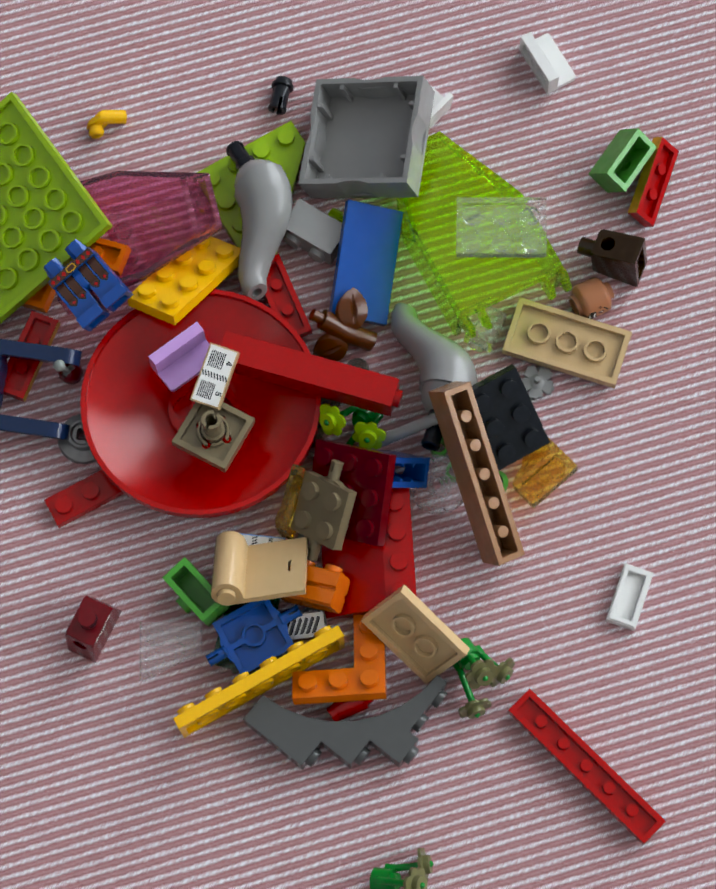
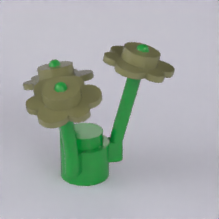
M462 638L461 640L470 650L467 656L452 666L458 673L468 703L459 708L458 711L461 718L468 717L469 719H474L484 715L485 709L491 707L492 704L488 698L475 700L471 689L488 686L489 684L491 687H495L499 682L504 684L514 672L512 668L515 662L510 657L498 665L483 651L480 645L475 646L469 638ZM465 668V670H471V671L467 672V674L465 675L463 669Z
M418 848L417 862L404 864L386 863L384 868L374 867L370 875V889H400V887L404 889H427L428 874L433 872L434 865L431 856L426 855L424 848ZM409 870V876H406L404 880L401 879L400 873H396Z

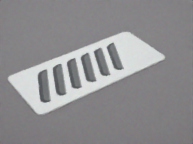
M323 612L302 614L303 616L289 622L287 627L291 639L314 637L315 632L325 627Z

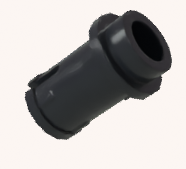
M278 76L276 80L272 81L273 93L268 110L274 113L275 108H277L276 114L283 115L286 113L289 94L293 92L294 86L290 78Z

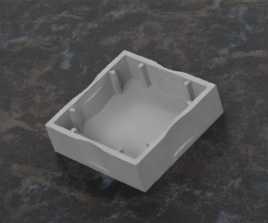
M424 76L383 77L375 80L356 78L316 79L310 114V134L304 148L298 183L310 198L419 197L435 94Z

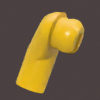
M126 110L99 111L87 123L89 136L93 139H99L103 136V129L107 125L126 124Z

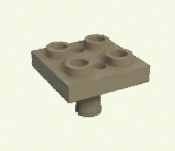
M195 402L173 438L172 445L226 473L254 426L255 418L224 402L220 411ZM225 437V440L228 441L230 437L231 441L229 443L223 442V439ZM208 443L211 444V446L208 449H204L202 447L203 444L205 447L208 446Z

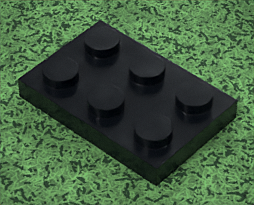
M513 364L472 386L498 471L550 443L520 375Z

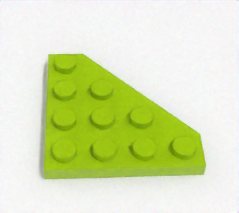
M289 121L247 144L244 148L249 155L254 156L256 159L270 160L281 165L290 182L292 194L294 193L306 142L292 121ZM226 156L192 176L234 245L241 248L242 217L240 207L234 197L237 171L235 169L236 165L230 156Z

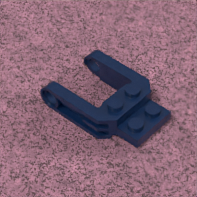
M0 339V408L2 407L8 370V357L52 364L56 360H63L66 364L79 367L82 352L62 347ZM0 414V431L68 440L70 425Z

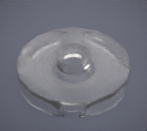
M431 455L428 457L430 458L427 488H409L412 500L421 510L429 514L443 515L458 508L463 503V499L449 456ZM435 480L441 483V488L438 491L433 487Z

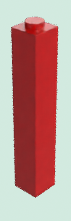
M225 331L220 346L240 353L234 373L390 417L393 408H399L401 404L403 390H399L400 379L233 332Z

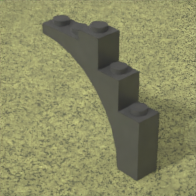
M437 675L419 694L402 706L379 716L356 721H326L305 717L279 706L264 695L261 696L243 720L249 728L302 770L307 764L312 767L322 754V751L319 750L321 746L350 769L355 763L360 766L371 752L368 749L369 745L400 767L403 762L409 765L419 752V749L416 747L419 739L411 732L414 729L418 733L428 721L429 717L425 714L432 705L438 708L448 695L444 691L447 687V682Z

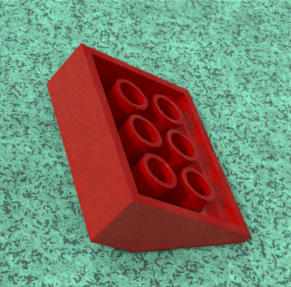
M392 488L384 546H373L349 539H344L342 550H331L322 545L323 568L325 564L340 567L343 569L342 573L350 579V586L345 596L341 613L336 614L325 611L326 619L353 618V615H365L403 585H406L417 596L409 488Z

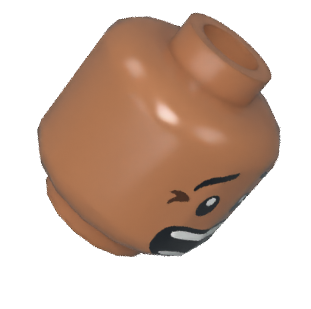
M592 277L575 285L568 299L575 314L593 319L611 309V299L614 298V292L608 282L603 283L599 278Z

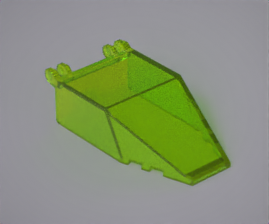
M440 131L429 136L426 145L419 197L396 198L397 210L403 212L401 225L402 240L453 334L457 336L461 334V329H463L469 338L475 337L477 334L476 329L469 316L475 313L486 330L492 329V323L485 308L537 283H540L549 300L556 298L555 288L559 287V285L565 292L571 291L572 284L568 273L523 194Z

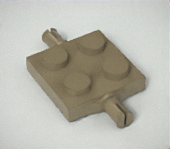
M331 460L328 476H322L314 471L305 472L291 529L304 535L310 541L307 557L310 561H318L321 545L331 550H342L357 492L347 488L339 480L344 462L339 460Z

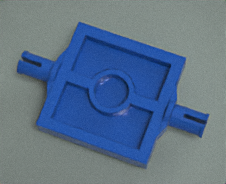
M270 600L249 602L212 623L220 638L221 647L205 655L211 667L228 658V660L235 664L240 674L247 671L251 674L260 669L259 665L266 659L276 656L278 659L288 653L287 648L293 645L294 642L288 634L287 624L303 615L297 604L280 613V611L273 607Z

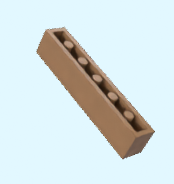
M454 381L429 391L431 403L482 562L500 566L525 555L471 382Z

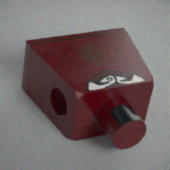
M85 596L65 634L68 650L96 663L122 611L96 598Z

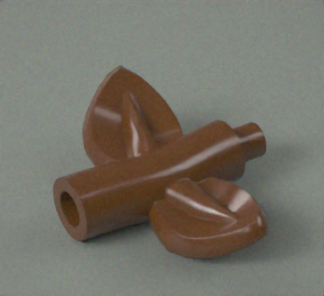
M351 288L342 295L337 303L335 314L326 309L322 312L313 309L310 312L309 320L316 322L317 328L325 332L316 341L313 355L339 361L346 355L349 345L366 351L373 349L378 335L374 331L361 327L368 316V307L363 295L357 289Z

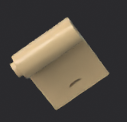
M225 531L220 533L215 541L211 586L212 599L218 604L229 606L306 594L307 537L248 546L243 535L238 532Z

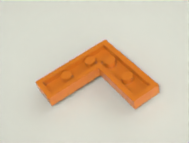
M99 238L89 247L100 255L116 275H122L132 251L128 245ZM47 283L22 306L48 313L56 291Z
M353 615L354 668L292 672V700L294 705L387 699L386 645L361 622L364 615Z

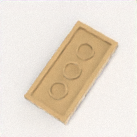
M519 297L501 354L615 388L632 331Z

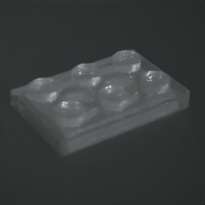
M457 197L456 257L546 258V197Z

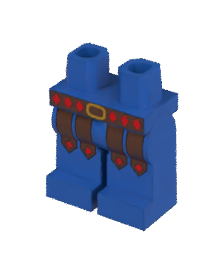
M75 239L65 249L73 261L65 267L55 257L44 266V269L51 279L48 281L49 285L74 314L80 326L91 332L111 315L108 310L114 312L134 294L95 250Z

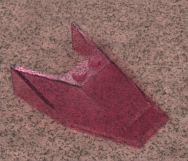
M115 171L80 181L113 227L108 230L110 241L128 245L132 250L122 275H117L127 287L146 279L223 229L209 173ZM57 296L58 302L69 316L73 315L67 305Z

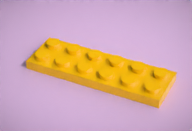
M330 625L321 628L314 633L315 638L304 644L303 641H299L287 648V654L278 659L276 656L266 659L259 665L261 669L254 673L244 672L236 676L232 680L233 684L223 690L221 687H217L204 696L206 700L194 705L192 702L177 710L178 715L173 719L183 737L186 738L292 678V672L304 671L345 648L344 634L340 627L337 625L331 629Z

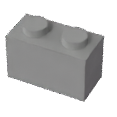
M299 198L292 209L283 240L293 248L297 249L300 247L304 249L315 261L319 263L324 261L331 265L338 254L342 223Z

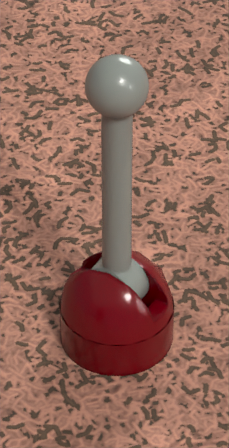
M56 360L53 364V368L58 371L59 378L67 384H76L83 376L81 365L79 367L75 366L76 368L74 369L71 364H66L63 360Z

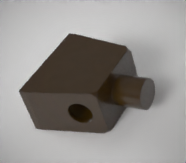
M602 229L596 240L582 237L577 249L578 254L591 257L592 267L595 272L638 287L647 264L645 238Z

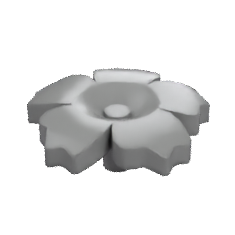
M535 365L527 366V370L524 372L525 378H521L526 391H529L530 399L537 400L543 397V393L551 395L552 391H554L553 381L550 380L553 373L550 371V368H540L538 372Z

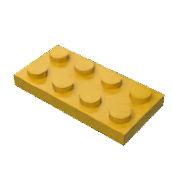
M199 231L132 291L134 295L127 300L128 306L175 326L238 267L241 248Z

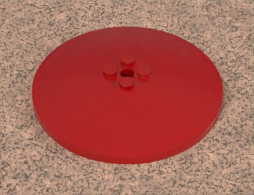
M219 289L211 291L175 326L140 310L134 309L130 311L107 332L98 344L89 361L82 383L80 398L81 420L88 446L95 461L108 479L125 495L152 510L184 518H212L233 514L262 502L284 486L298 471L313 445L319 426L321 397L233 373L223 402L255 418V424L226 473L172 445L173 438L195 404L190 398L198 376L177 391L171 392L151 368L148 356L195 322H198L204 329L205 338L209 344L211 342L221 345L225 331L311 354L298 332L276 311L248 296ZM225 437L223 439V442L229 443L231 441L230 437L228 441L225 440ZM208 443L207 447L204 444L202 445L204 449H208L211 446L210 443Z

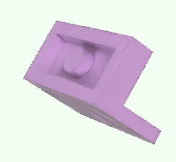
M195 322L148 356L151 368L171 392L177 391L199 375L210 345L205 338L204 329L198 322Z

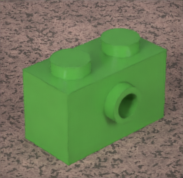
M639 128L619 130L589 172V175L607 193L626 192L657 146Z
M186 557L162 577L179 596L176 602L187 614L193 611L208 627L231 607V605L224 606L218 604L212 599L211 583Z

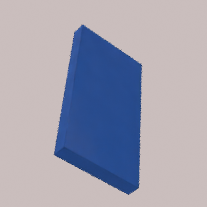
M353 200L345 202L329 307L330 312L335 314L337 303L342 295L349 289L355 288L363 295L367 303L368 316L364 323L379 326L387 325L403 219L402 211Z

